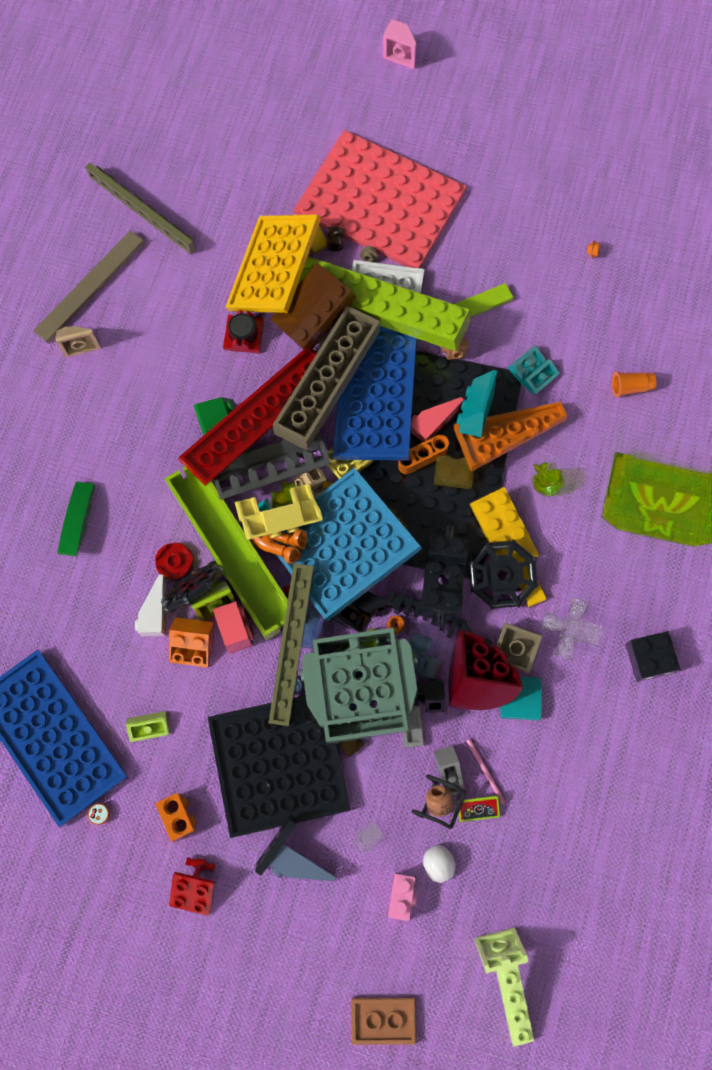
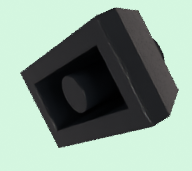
M350 604L331 618V620L361 633L370 616L353 604Z

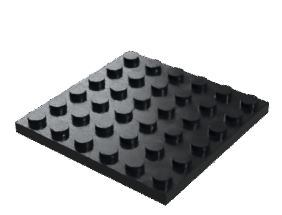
M306 695L294 697L290 726L269 723L272 703L207 717L230 838L282 827L289 815L297 818V823L351 811L337 744L326 742L324 728L320 727L307 706Z

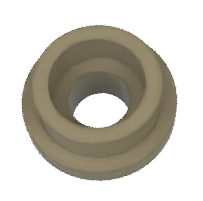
M366 246L361 250L360 257L365 262H375L378 257L377 250L372 246Z

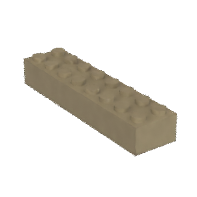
M346 306L273 423L275 435L305 450L309 449L380 332L379 320Z

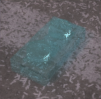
M308 608L302 648L314 649L313 640L317 639L319 611L317 609Z

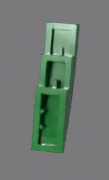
M75 482L61 531L57 551L59 555L75 557L78 555L87 529L86 521L91 510L90 502L95 491L93 483Z

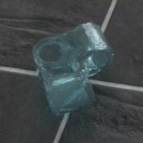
M414 631L409 644L411 645L412 652L417 654L418 664L414 665L415 674L426 680L436 681L443 662L426 655L433 639Z

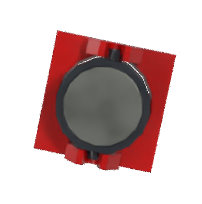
M239 310L236 315H228L223 350L260 353L264 318L254 317L250 311L243 313L242 310Z

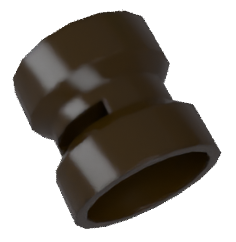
M330 227L327 233L329 238L326 242L327 249L336 252L343 250L345 230L341 227Z

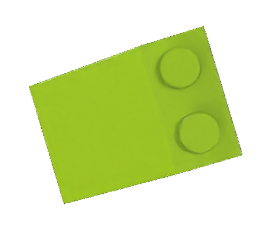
M226 581L214 583V588L211 591L203 593L194 600L192 607L201 621L214 617L213 609L235 602Z

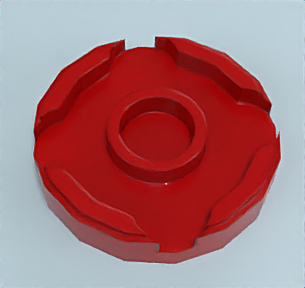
M178 542L165 544L158 550L155 556L157 571L168 580L183 579L193 568L194 559L191 551L186 545Z

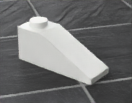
M163 575L157 577L138 613V619L135 620V630L141 636H165V607L161 604L162 597L166 595V578Z

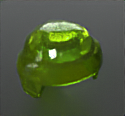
M546 462L542 463L541 466L534 464L533 466L537 474L532 476L533 488L545 497L557 495L564 487L565 478L562 470H548V463Z
M282 481L283 490L271 493L270 501L273 509L293 504L290 488L295 487L294 482L288 484Z

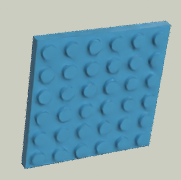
M355 468L314 498L320 508L323 520L299 526V529L307 533V543L305 549L300 550L301 557L295 564L314 566L309 599L326 622L422 549ZM278 541L275 542V543H277V544L290 547L289 545H286V544H284V543H282V542H278ZM277 555L292 575L294 564L287 563L284 557Z

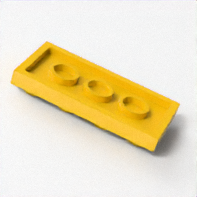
M505 487L470 503L488 542L512 541L514 539L532 556H539ZM508 549L494 550L495 555H508ZM513 551V558L519 563L525 561L523 557Z

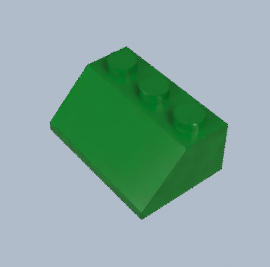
M219 397L193 405L203 436L237 407L234 399Z

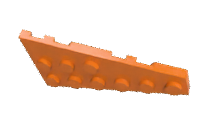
M556 402L487 417L481 437L459 433L460 425L457 423L454 424V431L472 472L566 421L567 413L562 403Z

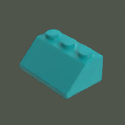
M496 370L473 379L472 385L467 387L466 397L468 398L463 400L461 407L463 413H459L457 418V424L460 425L459 433L476 437L482 436L494 397Z

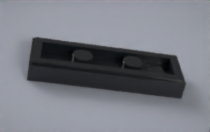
M289 815L256 862L255 872L261 876L296 827L297 818Z

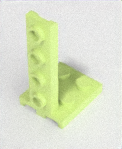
M511 928L474 938L485 972L496 971L513 1047L533 1042L532 1028L518 965L528 963V958L516 929Z

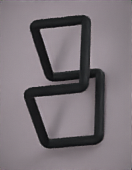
M427 774L426 778L433 782L432 787L441 783L461 792L462 795L450 825L426 814L428 809L426 803L422 812L413 809L412 813L420 818L424 817L448 829H452L465 799L466 791L456 784Z

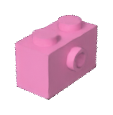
M394 874L388 918L409 921L411 906L416 905L417 893H413L416 877Z

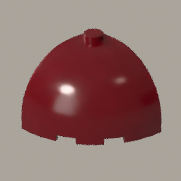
M464 630L460 631L456 639L450 662L448 678L449 706L469 710H489L508 704L519 695L523 688L517 668L515 666L512 667L507 660L508 656L498 646L494 648L484 641V637Z

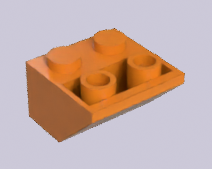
M175 617L169 630V663L208 668L213 643L214 622Z

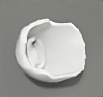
M436 845L425 852L423 866L428 877L433 882L442 883L454 876L456 870L454 857L446 847Z

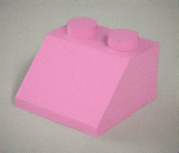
M391 19L383 35V58L414 69L416 61L415 39L407 24Z

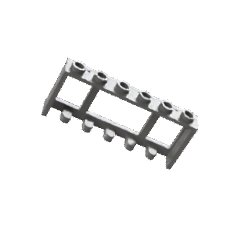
M318 433L308 450L284 439L244 452L213 480L220 500L328 465L330 461L325 444ZM318 449L321 456L313 459L311 451ZM303 454L305 462L300 463L298 456ZM285 460L287 468L276 471L274 463ZM267 466L268 474L258 477L256 469ZM242 474L244 482L239 483L237 475ZM230 478L232 486L222 489L220 481Z

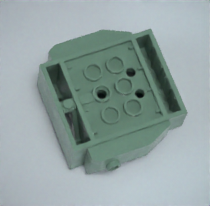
M394 628L313 640L314 652L304 654L302 659L303 669H300L301 679L305 684L307 706L320 727L324 728L327 743L331 744L410 732L407 716L412 715L418 694L414 664H418L416 652H412L411 645L406 639L397 640ZM377 641V647L360 646L362 643ZM350 645V648L339 652L338 647ZM359 671L363 673V677L360 679L356 678V673ZM373 700L377 701V707L375 708L370 707V702ZM353 703L357 705L355 711L350 710V705Z

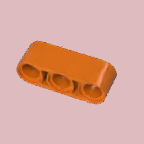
M437 435L411 448L409 460L398 461L399 471L403 474H410L444 457L448 451V439L443 435ZM442 444L444 448L438 449L435 445ZM425 452L428 456L421 457L419 453ZM410 461L412 464L409 466H405L402 464V462Z

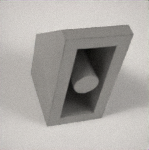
M451 746L433 751L440 779L456 784L464 789L460 764L454 747ZM442 784V786L451 791L452 795L461 793L452 787Z

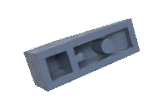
M285 844L282 845L269 865L273 868L271 872L280 878L286 876L335 881L336 879L335 876Z

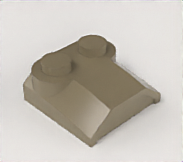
M504 622L496 646L508 656L507 660L512 667L515 666L526 673H530L542 635Z

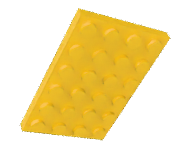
M318 214L259 216L225 307L228 311L288 313L321 220Z

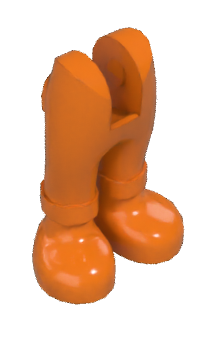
M301 529L296 530L294 534L281 531L280 536L270 538L268 534L262 538H253L250 542L258 549L284 557L287 563L294 564L301 557L300 550H304L306 547L307 533ZM276 541L282 542V543H284V544H286V545H289L290 547H287V546H284V545H280V544H277V543H275V542H276Z

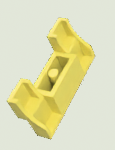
M310 484L290 488L293 504L262 512L259 511L255 497L235 502L246 539L249 540L268 534L272 538L280 536L281 531L288 530V533L299 530V526L322 521L321 511L314 499Z

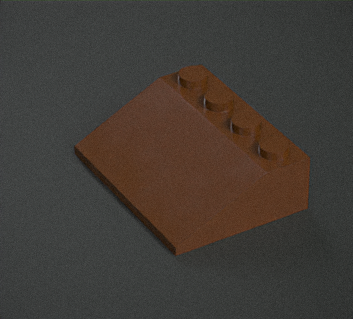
M316 263L297 286L288 313L275 312L270 320L303 350L310 353L340 318L346 306H350L357 296L325 268Z

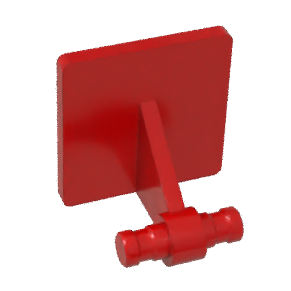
M187 857L185 865L195 867L193 876L174 872L169 906L208 916L211 910L215 882L200 878V873L204 870L214 872L215 863L206 862V859L199 857L197 859Z

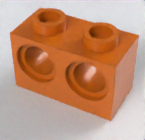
M177 792L155 803L171 842H176L197 831L195 826L198 824L194 815H190L187 810L189 803L185 795L181 796ZM176 801L178 803V810L171 813L169 805L171 802ZM181 820H184L187 824L183 832L177 829V824Z

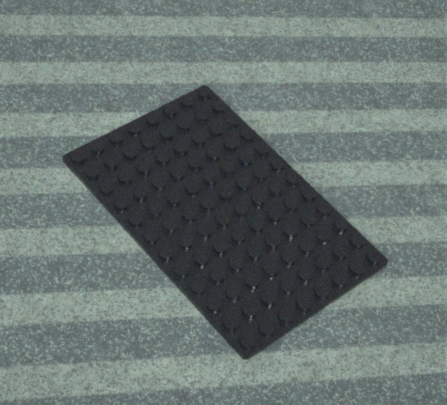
M416 351L412 417L414 415L418 416L424 410L460 397L467 400V387L472 385L473 379L492 370L497 371L494 397L488 417L513 412L517 408L521 383L508 369L458 359L447 360V357ZM460 409L435 435H443L449 441L448 451L444 457L410 474H403L399 471V460H372L373 462L359 472V474L422 548L402 565L425 570L430 535L445 536L446 526L450 525L451 529L452 525L455 527L453 537L469 540L464 578L470 579L468 562L476 556L485 545V542L488 541L470 503L500 489L507 453L471 472L454 431V424L457 423L458 415L463 413ZM411 434L410 449L422 443L413 434ZM442 444L435 445L438 449L444 448ZM425 452L419 453L421 457L428 456ZM410 461L402 462V464L405 466H409L412 464ZM486 556L479 564L485 565ZM477 569L478 581H480L482 579L483 570Z

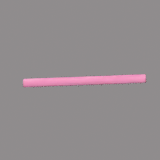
M467 740V744L496 796H498L501 805L506 803L472 740Z

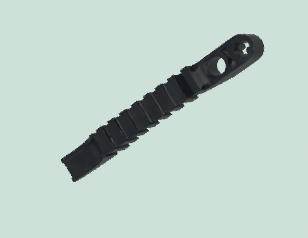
M392 590L387 598H382L367 591L351 604L372 618H375L377 612L390 607L394 609L393 613L398 615L401 606L405 607L403 614L407 616L411 608L415 609L413 616L418 618L421 600L418 602L414 601V598L411 596L406 598L403 593L395 597L396 592ZM423 616L422 620L427 621L428 617ZM432 618L431 624L435 626L436 618ZM461 618L459 621L444 619V626L439 628L440 631H444L447 622L451 623L446 636L450 639L456 626L461 627L460 631L464 630L473 633L468 627L467 620ZM486 638L484 640L485 642L492 645V640Z

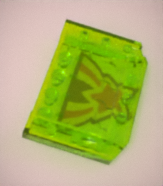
M615 452L601 518L622 532L690 547L712 543V473L706 474L637 459L632 455Z

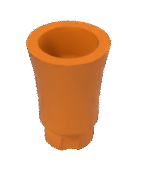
M614 372L612 376V390L615 397L647 392L656 388L657 381L653 372Z

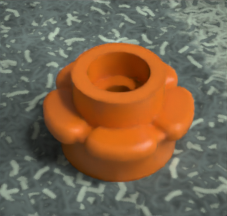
M593 240L592 244H588L587 254L591 258L599 257L600 243L595 242V240Z
M391 616L386 624L387 629L394 628L396 635L399 632L402 633L406 628L405 620L401 616Z

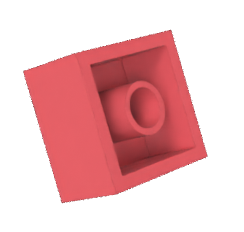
M235 601L213 609L225 647L230 654L252 646L251 640L254 638L249 625L244 623L248 620L242 606L238 607Z

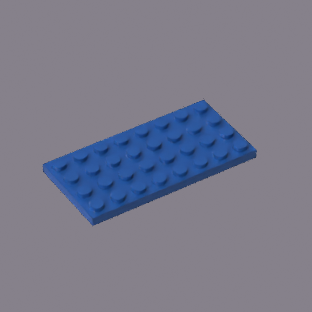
M380 326L378 336L337 402L332 456L334 460H409L417 338Z
M36 650L0 676V741L58 827L61 828L128 776L40 650Z

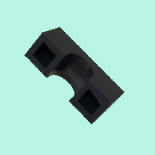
M444 680L417 681L418 694L416 700L424 704L425 713L445 712Z

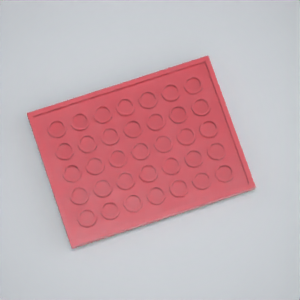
M343 130L294 208V214H318L321 218L319 226L327 230L330 227H341L345 230L346 239L363 247L372 246L377 250L378 254L405 267L420 269L466 191V186Z

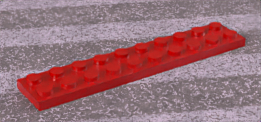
M314 349L310 353L302 350L181 454L178 460L199 481L207 486L273 427V423L312 363L317 352Z

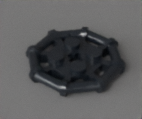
M514 539L512 541L485 542L482 549L468 562L471 593L476 594L492 610L494 608L522 607V603L539 586L537 583L536 556H532ZM508 549V555H495L494 550ZM513 551L517 552L525 561L519 563L512 557ZM489 552L492 558L485 566L479 564ZM527 565L529 580L523 579L522 567ZM477 569L483 570L484 582L479 584ZM501 569L509 572V576L505 578L506 580H502L497 575L501 572ZM522 583L528 585L519 596L516 595L515 591ZM487 586L495 593L493 599L482 590L483 587ZM501 594H511L512 599L498 600V596Z
M211 561L208 565L199 569L194 568L192 573L180 582H175L172 585L173 588L170 592L162 597L161 604L167 612H175L182 606L192 605L195 599L214 588V583L223 576L224 568L218 565L216 561Z

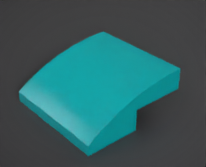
M536 345L508 366L516 379L533 395L537 394L560 374L551 359L546 360Z
M520 677L523 688L514 700L500 707V718L540 721L541 678Z

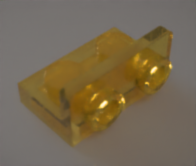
M437 457L434 484L471 489L474 471L471 472L466 458Z

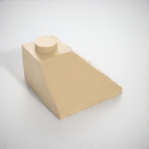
M67 326L56 331V343L65 358L101 349L92 329Z

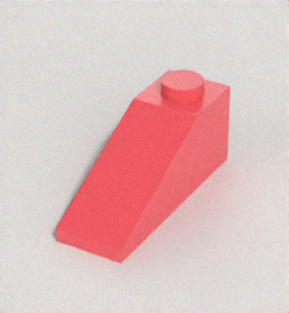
M460 397L424 410L418 416L414 415L411 422V434L422 443L433 438L461 409L464 399Z

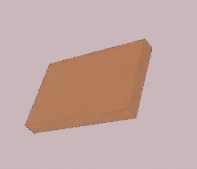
M415 997L351 998V1045L416 1044Z

